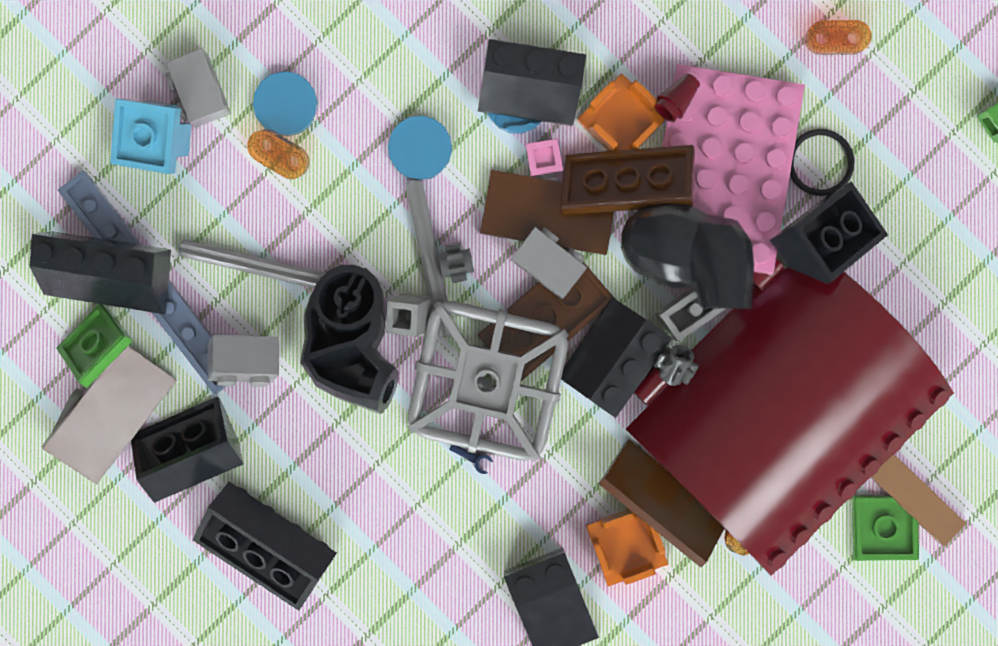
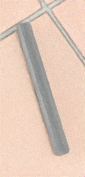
M413 180L407 182L405 186L429 297L432 298L433 310L435 303L440 300L446 302L448 299L441 274L423 182L421 180ZM441 320L438 336H450L451 333Z
M182 240L179 248V255L184 258L314 288L325 274L324 272L188 240Z

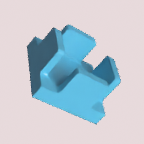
M115 99L110 164L174 174L177 158L188 156L192 126L189 123H180L181 108H177L175 104L149 100Z

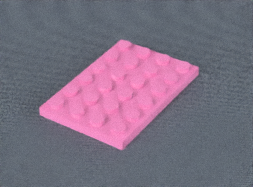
M677 64L674 83L683 77L685 73H689L698 79L700 87L697 89L684 116L681 119L677 118L675 122H666L662 147L694 145L693 207L708 215L738 220L752 241L754 272L772 275L774 273L777 250L770 242V239L781 231L805 85Z

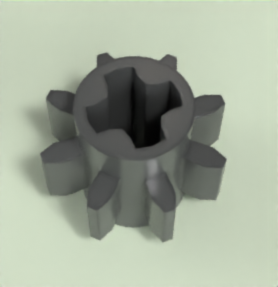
M460 243L445 245L446 253L438 254L442 278L451 276L452 283L467 281L466 273L474 272L470 248L462 250Z
M675 345L672 348L666 346L655 363L656 367L661 368L659 372L660 378L665 383L673 386L680 385L682 382L687 385L699 367L698 364L693 362V352L682 345Z

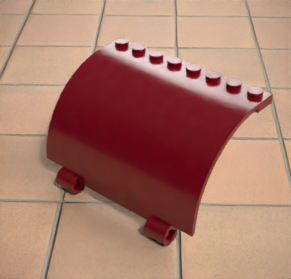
M776 259L772 275L754 272L752 309H732L691 350L694 354L693 362L698 364L699 367L687 385L683 382L677 386L665 383L659 376L660 371L652 366L634 392L647 408L626 430L772 576L787 563V560L801 546L810 540L811 536L824 523L833 517L834 513L847 500L856 494L857 490L870 477L879 471L880 467L894 453H897L902 448L903 444L917 430H920L925 425L926 421L940 407L948 402L954 392L938 367L911 334L848 274L843 272L835 280L826 284L789 267L785 268Z

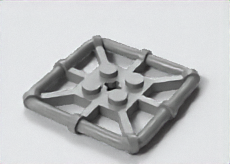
M438 301L434 304V309L428 318L420 359L416 361L414 367L417 373L408 410L409 425L407 426L411 434L415 432L418 436L425 439L468 448L467 452L471 453L481 451L515 460H532L533 462L541 458L540 454L547 443L555 404L560 401L561 393L558 391L568 352L567 337L569 334L565 328L561 330L558 326L548 322L509 314L506 309L500 308L499 311L456 301ZM450 314L496 324L491 348L469 344ZM441 320L461 349L457 369L432 363ZM504 326L549 336L548 339L522 355L499 351ZM555 346L546 389L520 384L524 365ZM486 373L492 374V379L497 382L496 386L491 385L489 390H484L483 384L478 382V378L484 377ZM429 374L454 379L450 400L421 417ZM518 394L543 400L533 443L513 414ZM453 408L476 413L471 436L426 425ZM484 415L506 420L523 448L479 438Z

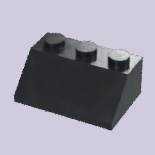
M489 39L477 111L573 126L582 88L586 54Z
M851 181L811 207L772 237L770 242L789 268L828 284L886 238L888 233Z
M611 298L566 361L561 380L616 418L657 361L660 353L669 344L672 337L618 300Z
M219 396L143 428L131 440L136 480L154 503L244 464L239 441Z

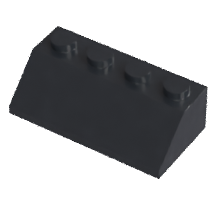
M55 231L32 234L29 267L43 295L158 314L166 313L171 249Z
M230 481L207 508L192 539L298 611H300L337 554L325 542L317 540L302 530L299 525L288 521L276 513L272 507L264 505L249 495L245 489L237 487Z

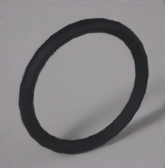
M828 129L810 130L796 139L790 177L797 187L804 192L814 196H827L846 185L851 179L855 163L853 150L843 136ZM818 135L828 136L838 141L843 146L848 158V168L843 179L837 185L824 190L814 189L805 185L798 178L794 168V156L800 144L806 139Z

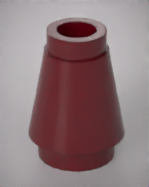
M685 73L683 77L657 96L658 102L654 105L657 113L669 122H675L677 118L681 119L697 89L700 87L698 79L689 73Z

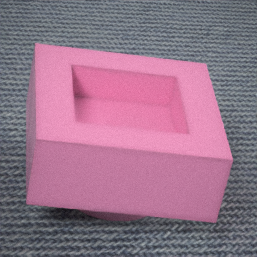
M558 139L526 144L531 177L563 172Z

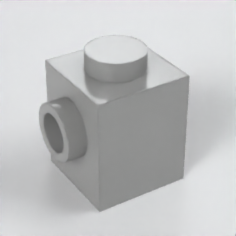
M402 293L388 300L386 308V333L417 337L426 332L428 318L432 311V298Z

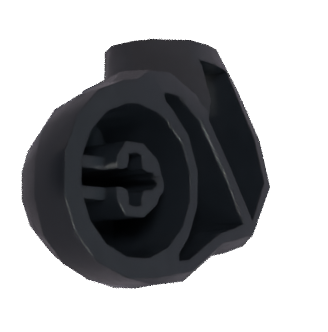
M675 203L651 205L639 209L626 220L621 232V251L626 263L636 273L652 278L659 284L671 288L692 286L697 294L701 308L752 309L754 279L752 241L738 220L708 215L691 205Z
M339 265L324 274L309 297L303 316L305 340L300 363L317 388L337 399L382 414L388 408L399 380L397 368L389 363L377 350L385 334L383 290L378 279L368 269L357 265Z

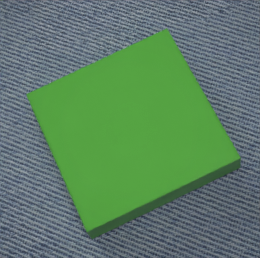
M98 304L56 349L77 381L88 388L133 340L109 307Z
M854 495L852 497L853 560H919V523L889 495Z

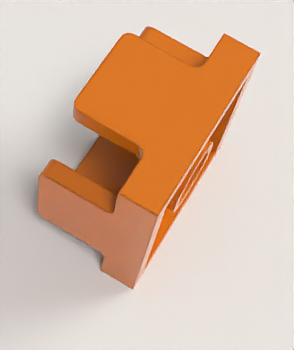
M621 73L595 97L587 110L577 119V122L607 151L639 149L664 123L665 119L655 110L654 105L658 100L637 80L632 83Z
M630 509L585 524L608 587L620 582H624L625 585L655 575L656 569L669 565L660 534Z

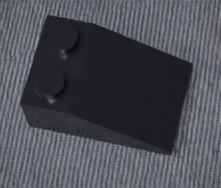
M563 547L503 571L505 582L532 646H580L599 638Z

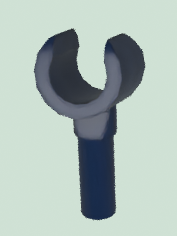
M451 445L449 448L450 451L473 463L474 468L480 474L488 473L486 470L478 467V462L483 458L493 462L488 454L467 452L462 447Z

